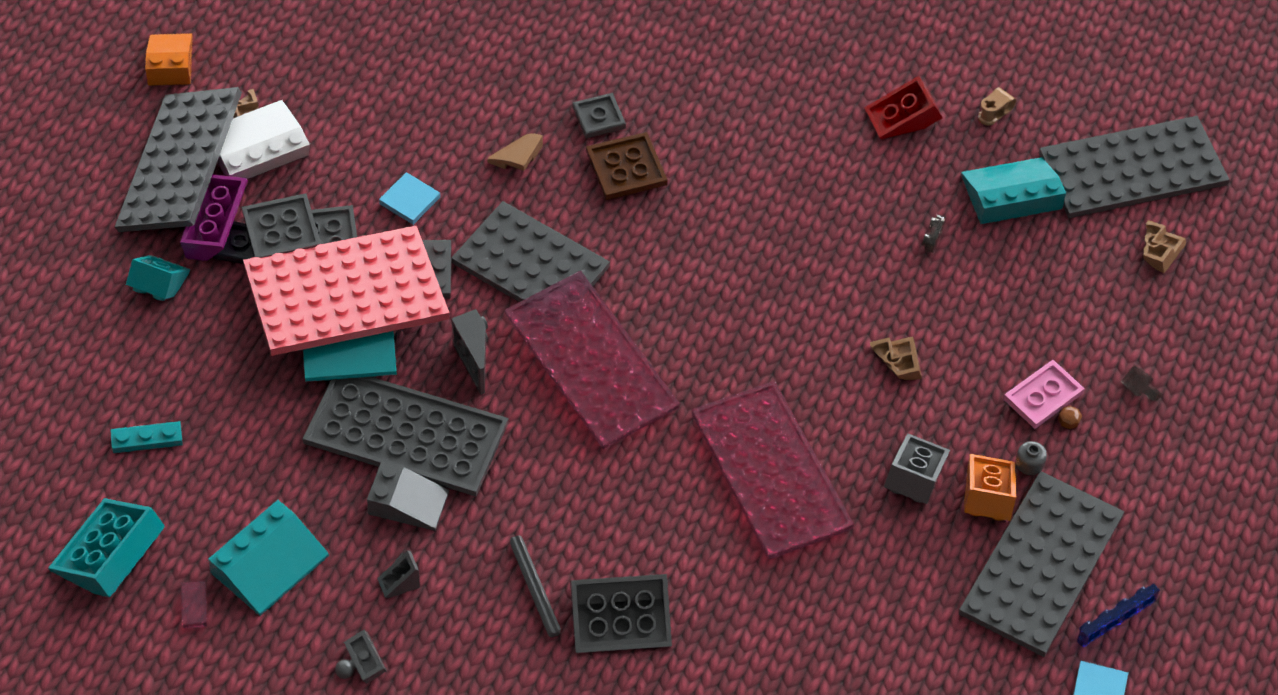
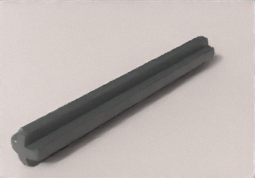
M520 535L512 537L510 545L547 634L551 638L558 636L561 633L560 626L523 538Z

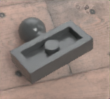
M362 630L344 641L352 659L350 661L341 660L336 664L335 673L339 678H350L354 673V669L357 668L362 680L367 684L387 671L367 631Z

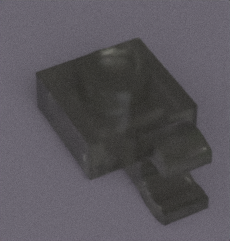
M1134 364L1121 380V383L1136 396H1141L1144 393L1152 401H1158L1163 395L1158 389L1150 385L1153 378L1138 365Z

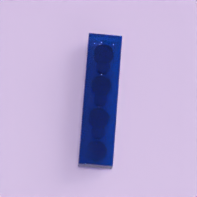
M1154 583L1147 588L1143 586L1131 598H1124L1119 601L1112 610H1104L1096 620L1085 622L1079 628L1080 632L1077 642L1084 647L1155 603L1160 589Z

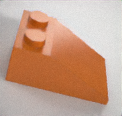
M192 34L150 35L145 64L148 85L191 84Z
M970 454L964 498V513H969L972 516L991 517L999 521H1010L1016 500L1015 462Z

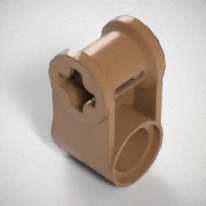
M1000 87L996 88L981 101L982 111L978 115L979 122L987 126L995 124L1014 108L1016 98Z

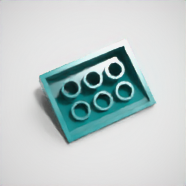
M1042 157L961 172V177L980 224L1063 208L1066 191L1060 177Z
M394 331L303 349L305 382L397 375Z
M104 498L48 569L93 594L110 597L125 577L130 574L139 559L144 556L154 540L158 538L165 525L152 507Z
M277 500L208 558L211 574L261 616L329 556V553L295 513Z

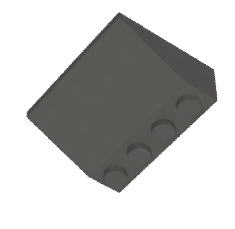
M667 574L570 581L576 653L672 646Z

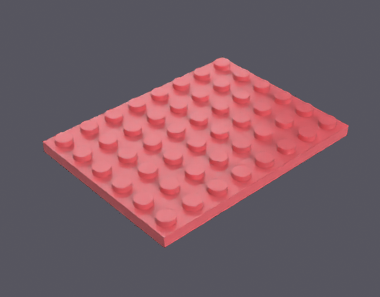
M417 226L320 244L313 248L296 249L287 253H275L272 256L262 258L254 257L243 260L271 356L450 319L449 310Z

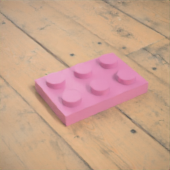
M1052 360L1007 392L1003 400L1036 429L1062 410L1063 407H1066L1081 396L1085 388Z

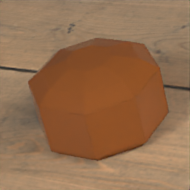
M1067 406L1062 408L1058 420L1061 426L1073 429L1078 427L1082 415L1079 409Z

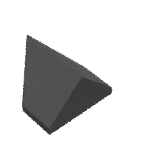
M404 549L394 563L377 578L385 598H391L420 588L419 569L411 551Z

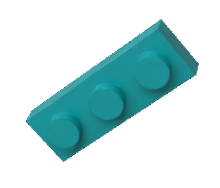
M181 422L111 429L113 453L181 446L183 445Z

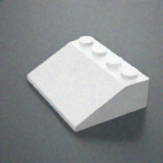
M280 100L233 118L217 162L224 176L249 179L308 156L310 144L297 120L285 103Z

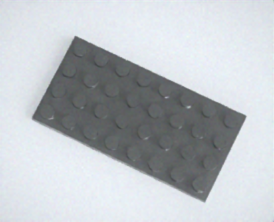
M239 87L165 95L115 224L118 232L194 226L242 94Z
M1198 116L1060 143L1039 149L1040 157L1060 177L1066 191L1063 208L1068 218L1226 186L1230 180Z
M373 377L332 379L303 437V444L378 467L381 461L403 466L440 486L477 496L508 426L509 418Z
M1041 471L963 602L958 614L1045 657L1125 511Z

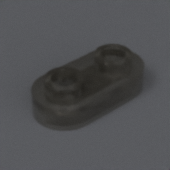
M937 214L936 218H931L928 228L931 231L929 234L925 233L922 241V246H925L924 251L934 253L946 222V216Z

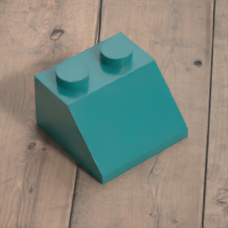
M148 255L132 259L126 285L133 287L132 290L135 292H147L153 294V298L165 301L168 298L175 297L187 278L190 269Z

